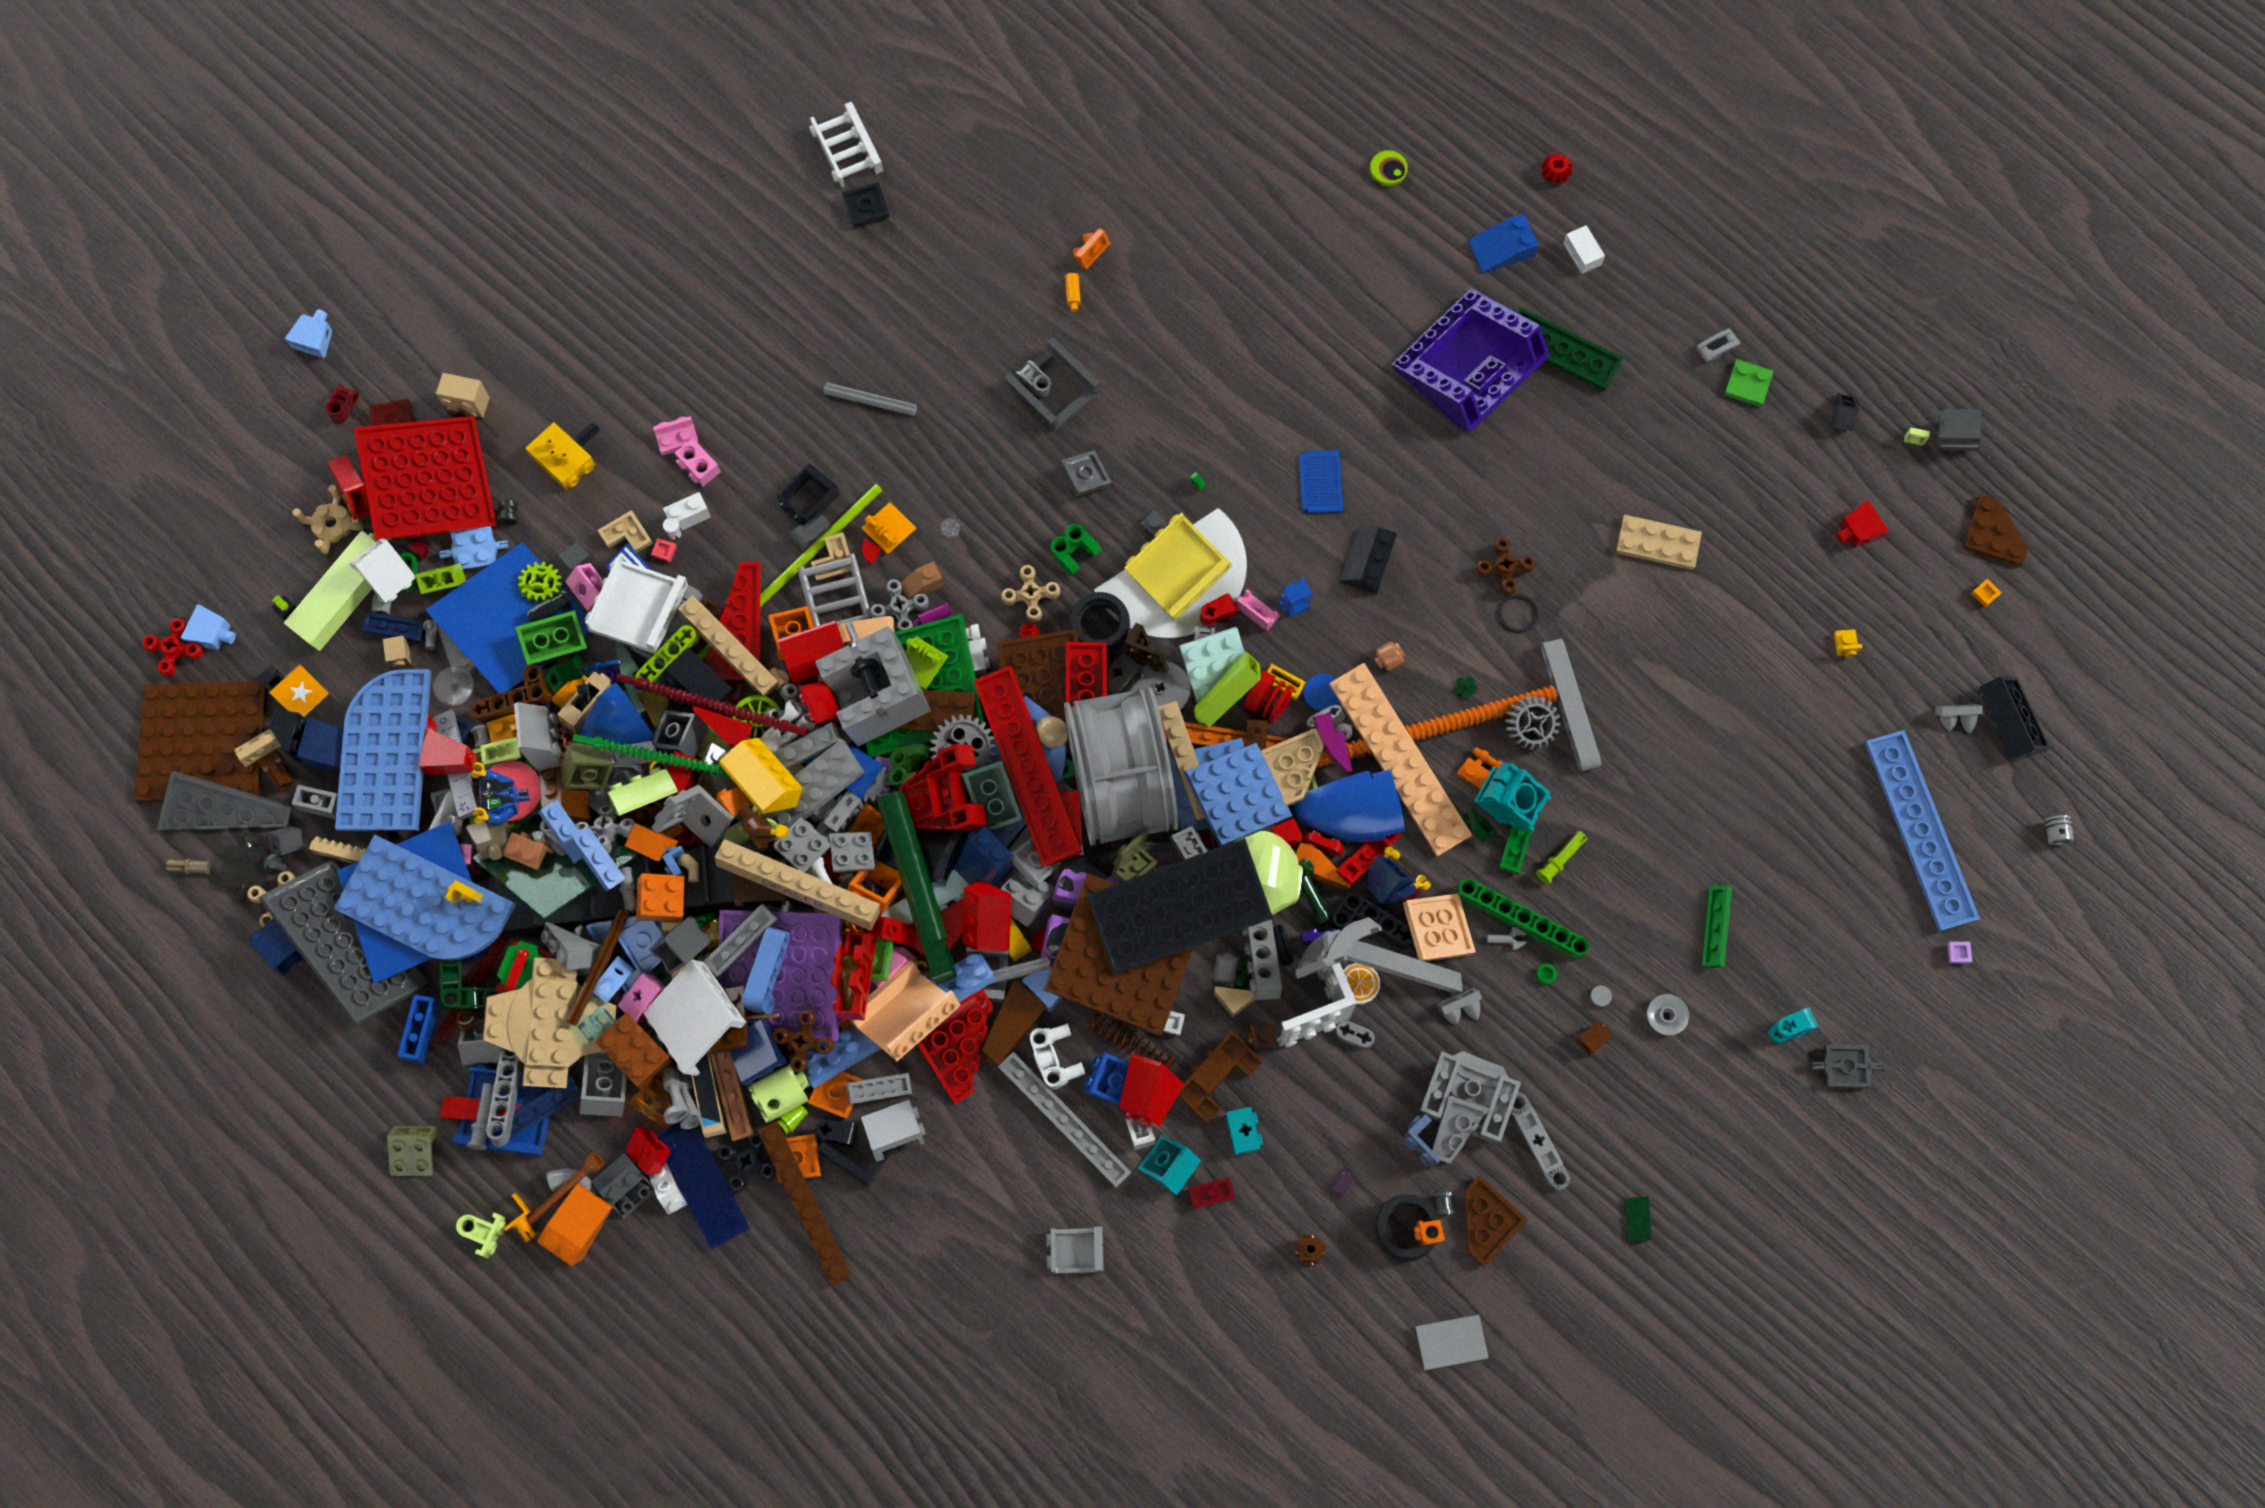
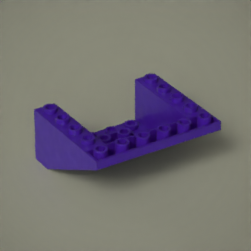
M1470 289L1396 359L1392 366L1398 374L1452 422L1471 433L1550 355L1539 324Z

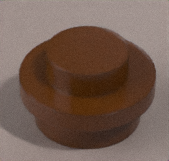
M470 1010L461 1011L456 1018V1024L461 1030H470L478 1022L477 1015Z

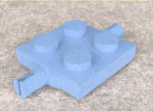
M489 526L465 532L451 533V549L439 551L441 559L453 557L455 564L461 563L463 571L486 568L496 561L497 550L509 548L507 540L496 542L493 538L492 528Z

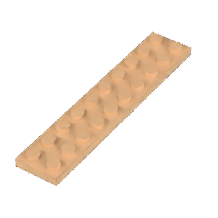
M1365 663L1329 683L1383 771H1391L1399 798L1436 857L1471 837V832Z

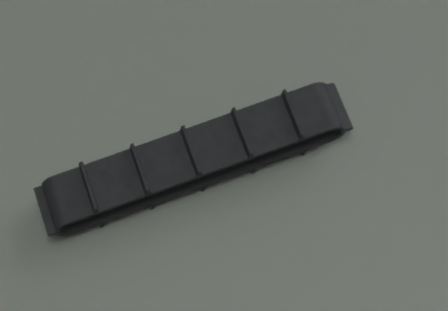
M754 842L738 844L773 860L785 859L774 849V846L765 852L760 850ZM701 846L698 850L684 851L685 854H689L698 862L699 881L689 882L688 869L678 865L685 877L683 915L704 913L706 911L709 913L713 911L714 913L720 910L781 903V901L744 902V907H735L734 873L716 866L715 856L720 847L705 848V846ZM645 855L643 857L613 860L619 869L631 867L633 883L636 885V888L637 879L642 873L668 875L664 869L668 865L663 857H661L660 861H655ZM785 859L786 865L795 868ZM587 863L541 870L530 868L526 872L496 875L488 878V880L479 881V886L516 904L506 925L497 938L541 934L544 931L546 922L552 923L564 930L576 929L579 925H583V928H586L590 923L614 919L618 910H624L625 908L623 895L619 890L621 883L606 892ZM790 897V899H786L788 902L799 901L792 897ZM636 909L627 911L629 916L636 915Z

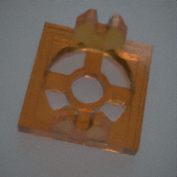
M657 1078L631 1098L630 1104L662 1128L664 1127L668 1130L671 1125H674L666 1123L664 1114H659L655 1111L657 1108L667 1110L672 1106L669 1104V1099L672 1101L670 1094L664 1090L663 1083ZM648 1097L651 1099L652 1104H650L649 1106L645 1104ZM655 1098H662L666 1103L659 1104L655 1101Z

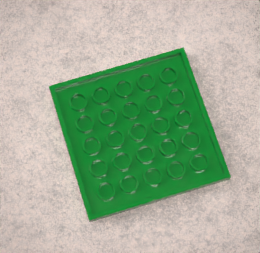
M962 614L894 632L905 651L908 649L906 645L909 638L914 639L917 636L948 655L949 657L926 690L975 693L974 719L976 717L979 718L978 725L985 722L982 703L974 684L976 674ZM893 729L866 742L868 756L876 759L877 756L891 755L892 751L898 747L914 744L928 745L931 744L929 740L936 739V736L932 732ZM953 733L954 737L963 735L959 733Z

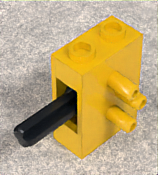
M553 422L525 449L528 455L567 491L570 487H574L583 475L590 473L595 463L582 447L600 429L595 423H590L572 439Z

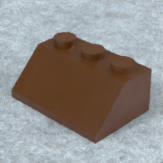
M561 766L541 771L542 809L558 800L575 825L579 822H591L589 789H564L560 771Z

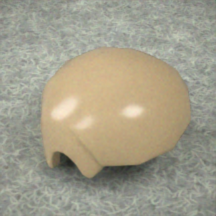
M1044 717L1036 726L1040 742L1048 748H1058L1067 740V726L1057 717Z

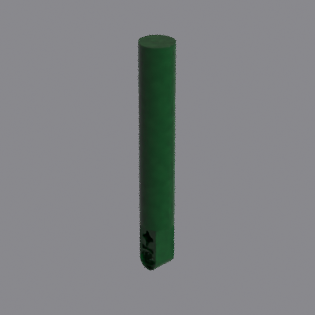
M896 791L885 794L877 799L878 807L920 946L924 949L933 981L938 985L957 978L956 969L947 943L948 936L904 792Z

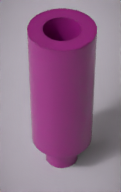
M944 602L918 614V618L912 620V623L916 627L938 621L952 615L948 603Z

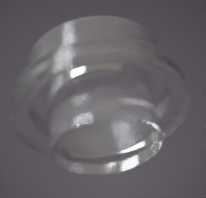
M952 518L944 520L940 526L941 533L948 538L957 536L960 532L959 522Z

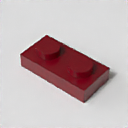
M1230 1177L1188 1188L1193 1210L1235 1199Z

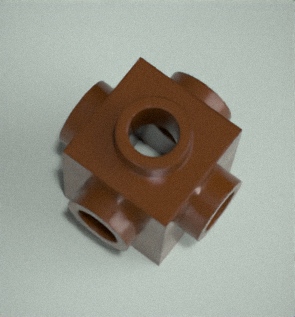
M1303 1235V1238H1300L1298 1244L1294 1246V1256L1298 1257V1263H1303V1266L1314 1267L1316 1263L1321 1262V1258H1325V1244H1321V1239H1316V1235ZM1307 1246H1313L1315 1251L1308 1253Z

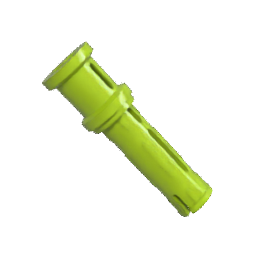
M1577 831L1554 857L1552 856L1547 859V863L1542 869L1536 871L1537 877L1545 884H1550L1552 878L1563 870V865L1588 840L1585 837L1586 835L1581 831Z

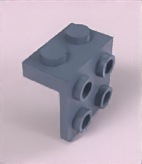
M1426 1114L1422 1118L1418 1115L1407 1126L1409 1131L1403 1136L1404 1144L1412 1152L1415 1150L1420 1155L1419 1160L1426 1167L1434 1168L1440 1162V1159L1417 1136L1432 1120Z

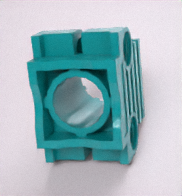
M1501 763L1498 768L1492 767L1474 802L1500 824L1509 823L1519 830L1533 832L1538 812L1541 813L1546 801H1550L1551 796H1549L1550 791L1538 783L1525 769H1519L1513 763Z

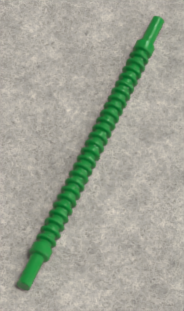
M574 734L572 740L575 743L593 746V749L596 750L602 748L603 751H606L608 749L610 753L612 751H615V754L620 752L621 755L626 753L628 757L630 755H633V758L638 756L639 759L643 757L645 761L647 759H650L651 762L656 760V763L661 761L662 764L668 763V766L674 764V767L679 765L680 768L685 767L686 770L691 768L692 771L697 769V772L702 770L704 774L709 772V775L714 773L715 776L720 774V777L726 776L727 779L730 777L719 764L715 766L713 762L711 764H708V761L702 763V760L697 762L696 759L690 760V757L685 759L684 756L680 758L679 755L673 756L672 753L670 755H667V752L662 754L661 751L655 752V749L649 751V748L647 750H644V747L639 749L637 745L635 747H632V744L626 746V743L621 745L619 741L617 743H614V740L609 742L608 739L604 741L602 737L597 736L591 738Z

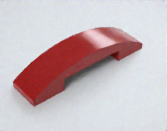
M1402 833L1385 836V839L1381 841L1366 842L1336 872L1350 885L1354 884L1369 870V866L1374 862L1376 856L1384 855L1385 848L1391 847Z
M443 1097L439 1118L476 1121L480 1099ZM516 1104L515 1111H517L523 1106ZM500 1111L497 1116H503L506 1111Z

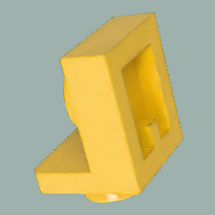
M1855 629L1834 632L1837 656L1851 658L1860 652L1862 644H1858Z
M455 880L448 887L445 899L455 904L459 898L470 903L472 899L480 903L484 895Z

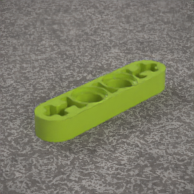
M689 625L682 626L636 673L635 678H643L642 675L645 674L649 675L647 678L650 680V683L653 681L656 683L662 677L665 670L687 648H690L697 641V630ZM685 631L691 632L690 635L692 637L690 639L685 638ZM678 638L680 640H683L682 642L685 643L684 646L682 645V643L677 641ZM672 644H677L679 647L675 655L669 653V647ZM662 658L665 662L664 667L656 669V660ZM651 668L653 671L657 672V674L655 675L651 673L652 671L648 669Z

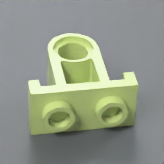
M493 1213L492 1217L496 1219L491 1224L472 1215L460 1217L456 1224L458 1233L483 1244L481 1251L477 1249L475 1253L488 1259L489 1255H492L496 1250V1240L499 1234L501 1235L504 1232L503 1228L506 1227L507 1223L505 1221L507 1218ZM473 1222V1229L470 1232H466L465 1227L467 1223Z

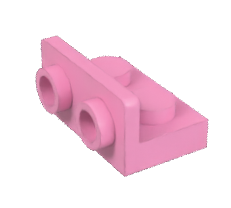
M690 416L679 417L672 422H662L653 427L662 455L676 452L692 438L699 444Z

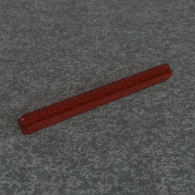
M497 938L491 944L465 988H480L507 944L508 938ZM450 1011L433 1040L435 1043L441 1046L446 1044L457 1026L456 1018L461 1011Z

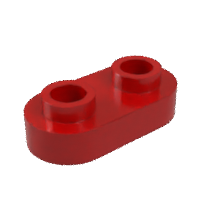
M1316 831L1305 834L1304 843H1311L1317 847L1316 849L1334 856L1342 855L1344 846L1341 845V841L1335 838H1324L1321 833Z

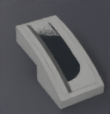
M1729 328L1696 346V349L1704 360L1709 362L1719 358L1724 352L1737 348L1740 342Z

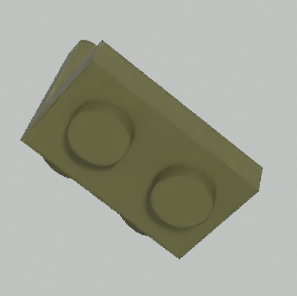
M1144 830L1141 834L1138 832L1131 839V843L1128 846L1123 845L1117 853L1119 856L1113 863L1112 875L1120 882L1149 873L1157 865L1158 861L1142 849L1149 834L1148 831Z

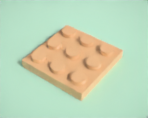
M1459 894L1413 899L1403 902L1419 960L1425 962L1475 953Z

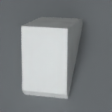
M1125 1118L1134 1150L1155 1145V1137L1151 1126L1147 1127L1138 1120L1133 1122Z

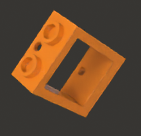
M874 859L875 869L872 871H859L849 883L847 890L879 903L880 913L878 917H882L902 892L903 886L897 870ZM867 878L888 889L889 892L882 898L860 886V883Z

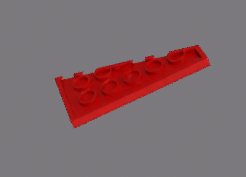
M740 562L719 622L760 662L761 563ZM712 647L710 648L705 661L706 665L724 681H745Z

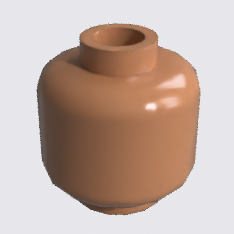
M1390 641L1376 650L1378 657L1375 658V661L1380 669L1384 667L1387 671H1391L1404 662L1403 657L1406 655L1398 643L1394 644Z

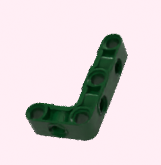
M461 959L453 963L439 960L440 1002L442 1008L446 1011H485L486 998L493 994H501L496 992L495 988H461ZM447 996H454L457 1001L449 1005L444 1001Z

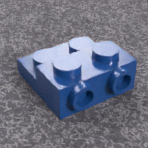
M1100 1053L1092 1061L1091 1066L1094 1068L1092 1075H1088L1084 1082V1087H1086L1085 1093L1119 1106L1129 1063L1110 1054Z

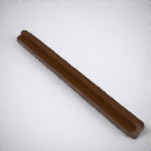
M618 910L566 1019V1022L572 1026L578 1025L629 917V912L626 910Z

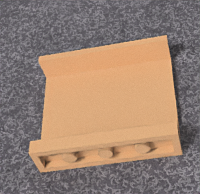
M909 960L888 978V981H885L868 996L865 1021L851 1020V1022L862 1034L894 1060L898 1061L961 1005L951 990L948 993L944 992L924 977L916 964Z

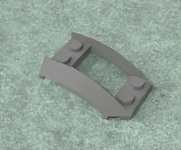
M1368 917L1347 925L1341 931L1340 929L1333 931V933L1338 935L1333 941L1329 952L1323 955L1324 938L1323 935L1318 937L1310 944L1302 956L1296 970L1297 979L1347 960L1346 955L1352 945L1359 939L1381 931V926Z

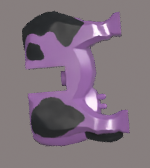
M1074 858L1059 865L1052 900L1075 906L1087 873L1113 884L1121 882L1092 860ZM1051 915L1048 919L1040 955L1041 959L1049 957L1052 966L1069 922V918Z

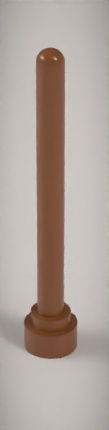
M591 1153L585 1159L584 1167L526 1219L530 1226L539 1220L590 1172H597L604 1166L603 1159L598 1154Z

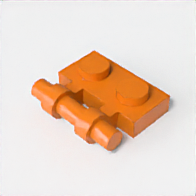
M1476 747L1472 754L1477 756L1478 759L1475 762L1468 758L1458 771L1457 776L1480 791L1490 771L1481 766L1482 763L1485 762L1491 767L1498 768L1503 762L1489 756V752L1486 750L1482 751Z

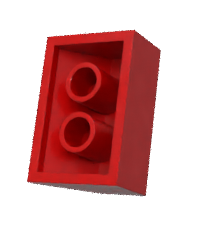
M836 620L778 639L793 684L820 675L815 661L845 647Z
M982 880L963 888L962 944L976 951L1010 950L1011 894Z

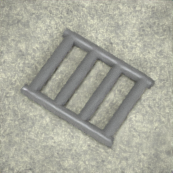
M854 553L848 555V558L806 569L805 567L797 568L813 627L820 626L817 614L859 603L863 615L837 621V626L842 623L871 619L868 600ZM850 565L853 577L810 588L807 576ZM855 584L858 596L815 607L812 595Z

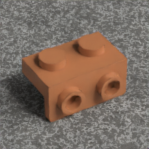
M512 832L502 855L538 870L546 852L553 854L554 850L548 847L549 843L537 838L535 842L532 840L533 836L524 832L518 835Z

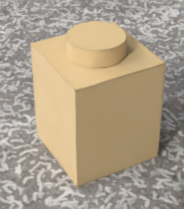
M404 636L383 639L385 660L391 668L401 669L405 665H411L409 644Z

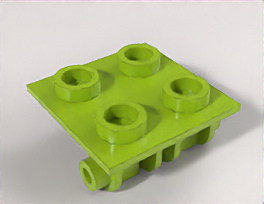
M916 636L914 639L909 638L906 645L908 649L906 654L920 686L926 690L949 656Z

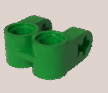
M1078 524L1068 526L1065 533L1060 537L1054 538L1050 545L1052 558L1070 576H1073L1080 570L1078 564L1070 556L1072 552L1083 548L1089 555L1095 557L1102 551L1100 545ZM1072 535L1080 536L1078 539L1071 538ZM1058 547L1065 548L1063 552L1056 551Z

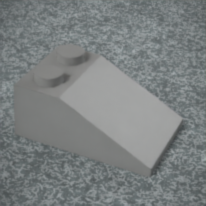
M603 1051L585 1055L580 1114L623 1117L627 1076Z

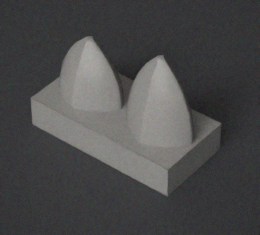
M1976 704L1935 707V715L1940 716L1941 723L1945 729L1951 731L1957 722L1958 715H1960L1962 726L1968 734L1975 728L1978 714H1982V706Z
M1472 988L1436 1003L1438 1011L1449 1022L1457 1025L1461 1017L1460 1008L1462 1007L1468 1016L1478 1020L1480 1015L1479 1000L1482 999L1479 990Z

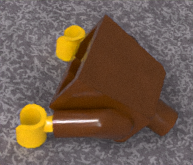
M748 804L738 811L744 819L740 825L760 850L767 852L778 839L787 836L789 828L778 824L776 829H774L761 812L757 810L753 812Z

